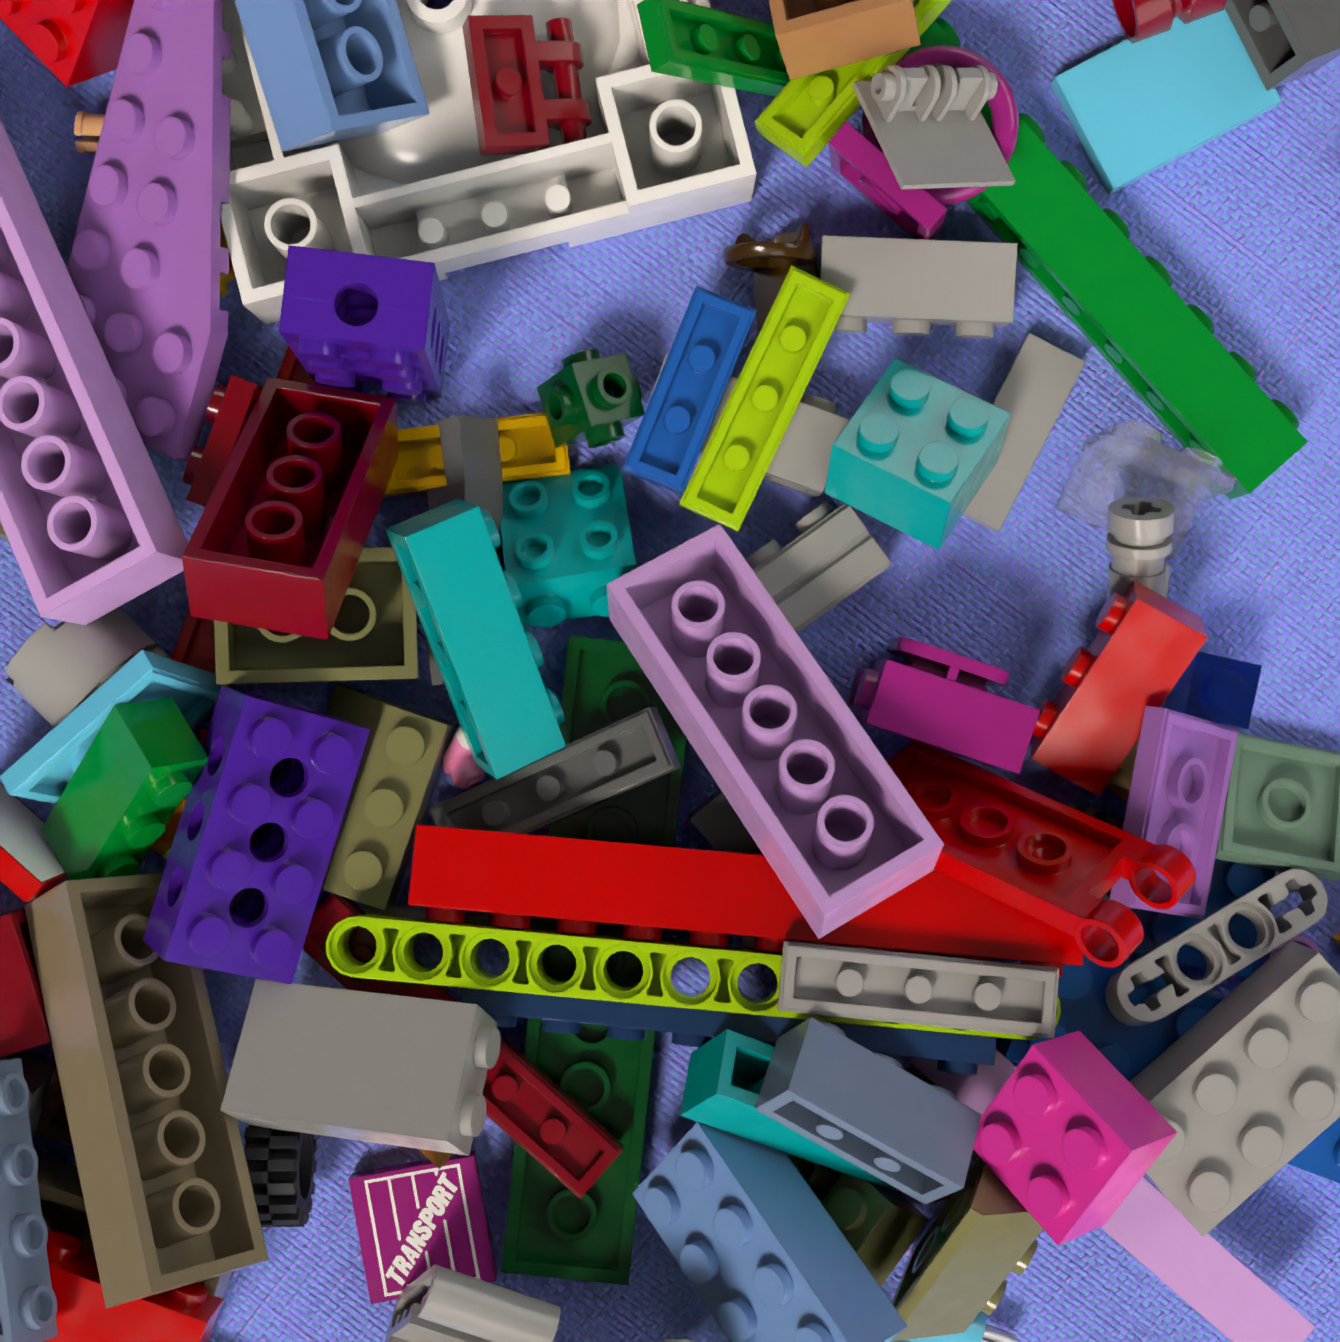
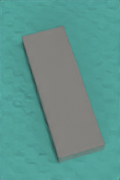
M1031 333L1024 338L991 403L1012 413L998 462L963 513V517L995 533L1000 531L1086 363L1084 360Z

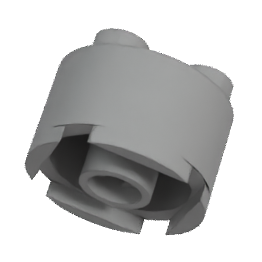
M119 606L87 625L62 621L52 628L45 622L13 656L5 673L9 676L6 680L46 721L53 727H56L142 649L168 658V655Z

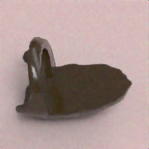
M807 222L802 223L801 231L781 233L771 242H756L748 234L742 233L736 238L734 245L727 246L722 250V257L726 265L753 272L752 293L757 310L756 321L759 333L791 265L818 278L817 253L812 243Z

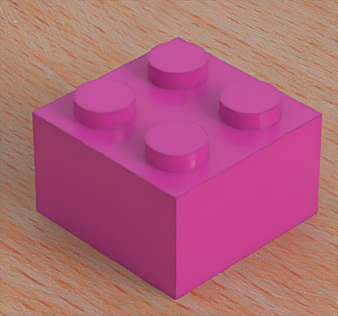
M1076 1031L1031 1046L981 1116L973 1149L1059 1246L1104 1226L1178 1132L1080 1031Z

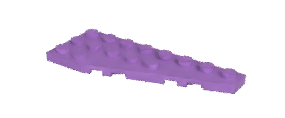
M134 0L67 265L68 273L144 445L176 460H189L193 450L198 446L228 337V311L220 310V275L229 274V249L220 247V218L222 204H229L230 96L222 94V60L231 59V33L222 30L223 0Z

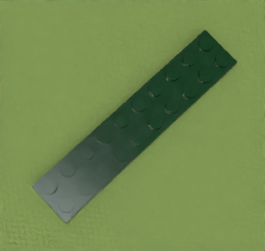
M569 636L561 703L565 721L559 725L565 745L648 707H657L681 767L548 826L547 836L675 847L686 747L685 734L624 641ZM539 917L538 929L556 931L557 918ZM597 922V935L622 937L623 924ZM663 928L662 940L665 941L666 928ZM550 945L543 954L542 965L545 973L550 978L557 981H565L574 975L576 959L572 951L567 947ZM618 951L610 956L607 963V972L615 984L622 987H631L641 981L643 965L635 954L628 951ZM528 1018L524 1056L624 1145V1148L620 1155L579 1199L515 1141L501 1272L629 1285L637 1200L632 1193L639 1187L655 1031L646 1030L645 1040H622L607 1037V1026L582 1023L581 1033H554L542 1030L543 1019Z

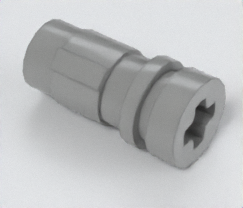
M1126 497L1114 500L1109 504L1107 522L1109 533L1106 538V550L1112 554V562L1109 563L1107 600L1113 593L1123 596L1133 580L1165 598L1168 597L1170 564L1164 561V557L1168 556L1172 551L1173 537L1171 534L1173 533L1175 507L1171 503L1151 497Z

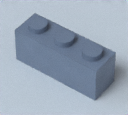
M812 1017L778 1037L755 1106V1110L924 1204L964 1188L981 1118L980 1113L959 1102L951 1091L940 1086L927 1084L903 1070L900 1063L884 1054L871 1052L847 1038L844 1031L836 1025L825 1021H817Z

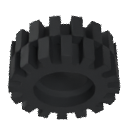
M250 1125L245 1128L244 1139L246 1147L243 1149L261 1227H304V1224H307L309 1220L308 1213H311L313 1205L311 1195H314L315 1192L313 1177L317 1166V1161H314L317 1143L316 1139L313 1138L314 1134Z

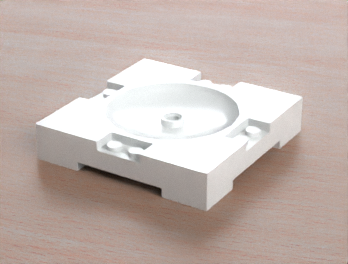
M223 0L222 30L231 33V59L222 60V94L230 96L229 204H222L221 222L242 304L265 325L280 322L288 245L435 263L438 279L441 281L448 279V272L565 242H568L570 248L752 201L757 173L735 89L651 72L637 4L644 0H453L443 9L426 7L428 0H396L430 114L380 134L283 152L235 1ZM680 0L711 8L709 0ZM468 15H532L536 41H548L546 22L555 18H568L571 20L574 41L580 43L582 48L584 66L578 70L582 99L587 100L590 104L592 123L586 127L588 138L562 145L561 131L548 128L550 146L547 149L527 154L480 156L462 28ZM540 70L544 99H556L553 74L548 73L546 70Z

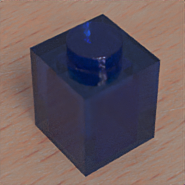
M1198 651L1167 696L1164 708L1235 729H1249L1262 665Z

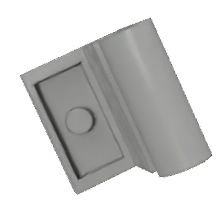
M435 1264L402 1290L396 1302L384 1342H553L560 1321L561 1309L558 1305Z

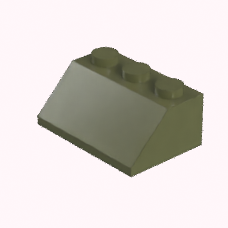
M336 683L326 714L341 717L370 729L321 889L385 911L397 900L414 850L416 825L423 824L443 765V755L451 742L457 723L341 683Z
M979 1155L968 1169L964 1188L950 1194L911 1250L892 1300V1305L902 1317L907 1327L892 1339L891 1342L965 1333L980 1311L988 1316L993 1313L1007 1287L1005 1278L1011 1271L1020 1276L1034 1256L1038 1245L1036 1237L1042 1230H1045Z

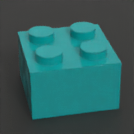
M895 358L832 444L824 493L939 550L997 464L1012 413Z

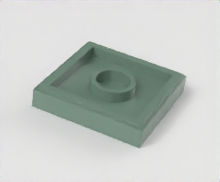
M1238 733L1215 859L1279 872L1301 869L1315 875L1320 880L1339 881L1340 753Z

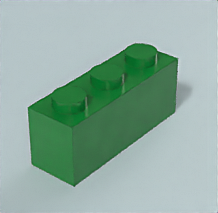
M172 697L114 705L41 830L69 880L136 875L140 870L141 862L154 842L165 832V825L176 808L191 792L193 782L209 757Z

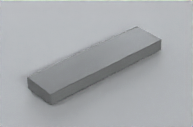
M783 940L777 1010L1054 1038L1059 968Z

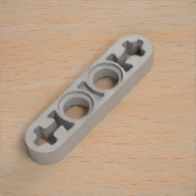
M1291 869L1282 872L1118 970L1109 979L1105 989L1106 1003L1110 1012L1118 1021L1135 1027L1150 1024L1171 1014L1316 924L1325 915L1328 907L1327 893L1323 884L1315 875L1301 869ZM1297 891L1301 895L1303 902L1299 903L1296 907L1297 909L1286 912L1274 919L1273 914L1267 908L1285 899L1289 893ZM1232 915H1243L1254 924L1257 930V941L1252 949L1243 948L1231 939L1228 932V923ZM1182 945L1193 946L1203 954L1207 970L1200 981L1192 980L1180 971L1177 964V953ZM1160 975L1167 986L1145 999L1146 1005L1142 1003L1134 1006L1127 996L1134 990V985H1142Z

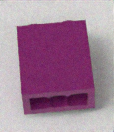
M904 637L891 638L886 651L903 657V661L907 664H900L888 659L872 660L869 669H858L847 700V705L856 707L854 716L858 722L989 766L1020 773L1040 710L988 693V688L984 685L1006 686L1010 675L1009 672Z

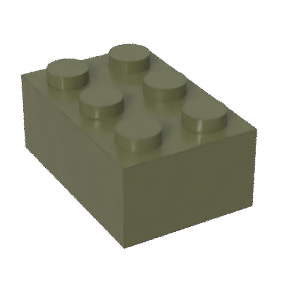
M392 547L363 548L328 640L214 620L216 684L418 678L416 608Z

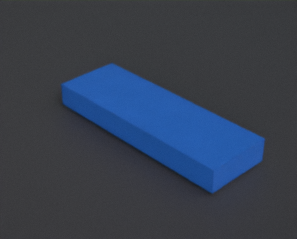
M695 287L622 470L624 472L681 495L684 494L757 310L701 287Z

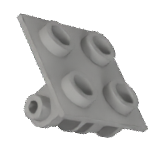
M889 65L882 72L876 73L872 81L854 82L852 87L901 190L1013 186L1016 180L981 113V109L986 101L994 98L998 88L996 75L988 72L984 66L972 65L969 68H957L954 71L949 65H939L936 68L932 65H923L919 68H901L898 65Z

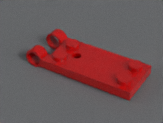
M913 740L887 762L944 843L934 867L935 870L1074 936L1082 953L1100 966L1114 968L1121 965L1142 942L1144 936L1142 924L1130 908L1115 900L1101 899L1121 877L1129 880L1133 892L1142 902L1162 910L1170 909L1176 905L1195 882L1196 873L1194 866L1189 858L1179 849L1167 844H1153L930 745ZM1154 870L1165 876L1169 883L1162 880Z

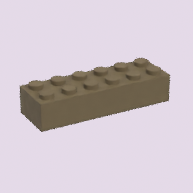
M163 873L68 880L24 906L106 1309L218 1277L269 1260L238 1122L234 1117L220 1111L228 1078L203 969L201 967L164 961L143 941Z

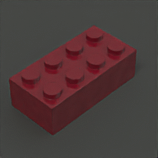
M267 378L182 555L192 617L328 640L398 460L396 398Z

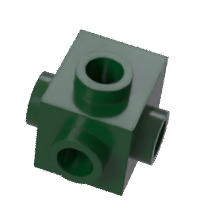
M598 349L575 353L561 361L563 366L561 371L536 387L556 448L587 441L589 448H597L614 443L625 437L623 427L644 416L645 413L641 402L640 384L632 374L626 353L601 358Z

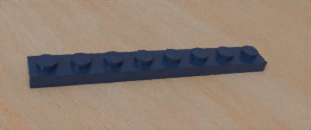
M462 988L460 1000L461 1003L477 1004L497 1022V1027H516L517 1017L543 1019L542 1030L554 1033H581L582 1023L607 1026V1037L622 1040H645L646 1030L672 1032L671 1043L691 1047H701L710 1041L712 1037H716L727 1029L775 1047L778 1037L806 1021V1019ZM828 1022L843 1030L847 1038L871 1052L884 1054L895 1059L902 1068L910 1067L911 1057L937 1059V1070L954 1074L975 1075L978 1071V1064L995 1065L996 1037Z

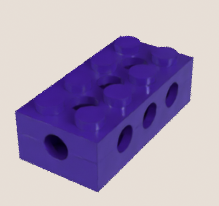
M288 245L279 333L315 384H323L324 387L362 393V389L388 392L387 397L396 398V403L412 406L426 405V397L442 398L450 323L435 263Z
M222 685L203 744V749L209 759L193 782L191 792L187 795L143 941L164 961L292 984L370 729L341 717ZM283 760L280 774L270 781V773L273 767ZM263 824V831L260 837L252 844H249L252 833ZM244 889L241 899L235 905L229 907L232 898Z

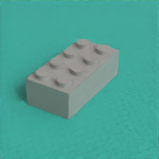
M1291 940L1130 1081L1133 1087L1178 1132L1145 1174L1202 1237L1209 1233L1340 1117V976L1319 952Z

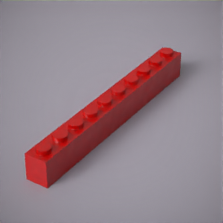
M416 825L408 905L425 906L426 920L465 923L466 910L491 912V926L530 929L531 916L557 918L556 931L596 935L597 922L623 924L622 937L662 941L663 928L689 930L688 943L728 947L729 934L755 936L754 949L782 952L783 940H801L862 948V946L888 948V951L929 954V952L955 954V957L988 961H996V958L1022 960V964L1059 968V977H1062L1063 964L1083 966V953L1078 947L1074 936L937 870H933L818 939L764 855Z

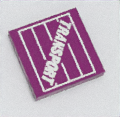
M476 1150L470 1151L469 1156L453 1154L354 1172L350 1175L348 1180L371 1304L397 1300L405 1287L435 1264L489 1283L497 1280L498 1271Z

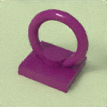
M940 45L910 52L895 64L901 68H919L923 65H932L936 68L939 65H949L954 71L957 68L982 65L988 72L994 73L998 81L997 92L993 99L987 100L992 114V135L1007 164L1009 163L1018 139V107L1007 80L990 61L965 48ZM864 110L861 119V134L848 122H845L828 142L831 167L913 239L933 240L943 228L947 213L945 205L966 201L989 187L901 190Z

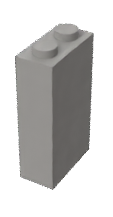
M255 979L220 1111L250 1126L469 1156L473 1137L480 1135L485 1123L486 1100L482 1094L487 1070L495 1066L500 1052V1033L497 1029V1022L477 1004Z

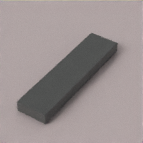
M648 707L567 744L566 747L502 778H493L429 809L435 825L438 827L530 835L680 768L681 765L657 707Z

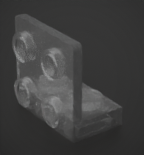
M1126 420L1124 425L1114 423L1085 440L1054 508L1109 533L1107 530L1109 504L1114 500L1126 497H1151L1169 502L1175 507L1173 533L1171 534L1173 537L1172 551L1164 559L1170 560L1175 559L1201 501L1231 492L1237 478L1220 470L1223 462L1217 457L1195 448H1185L1184 452H1180L1161 443L1163 435L1155 428L1138 421Z

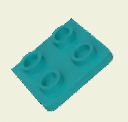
M605 465L571 471L570 475L503 483V517L500 521L504 563L505 570L512 575L521 593L522 606L517 608V612L523 628L532 626L552 627L563 621L598 615L609 617L607 584L637 568L620 469L614 465Z

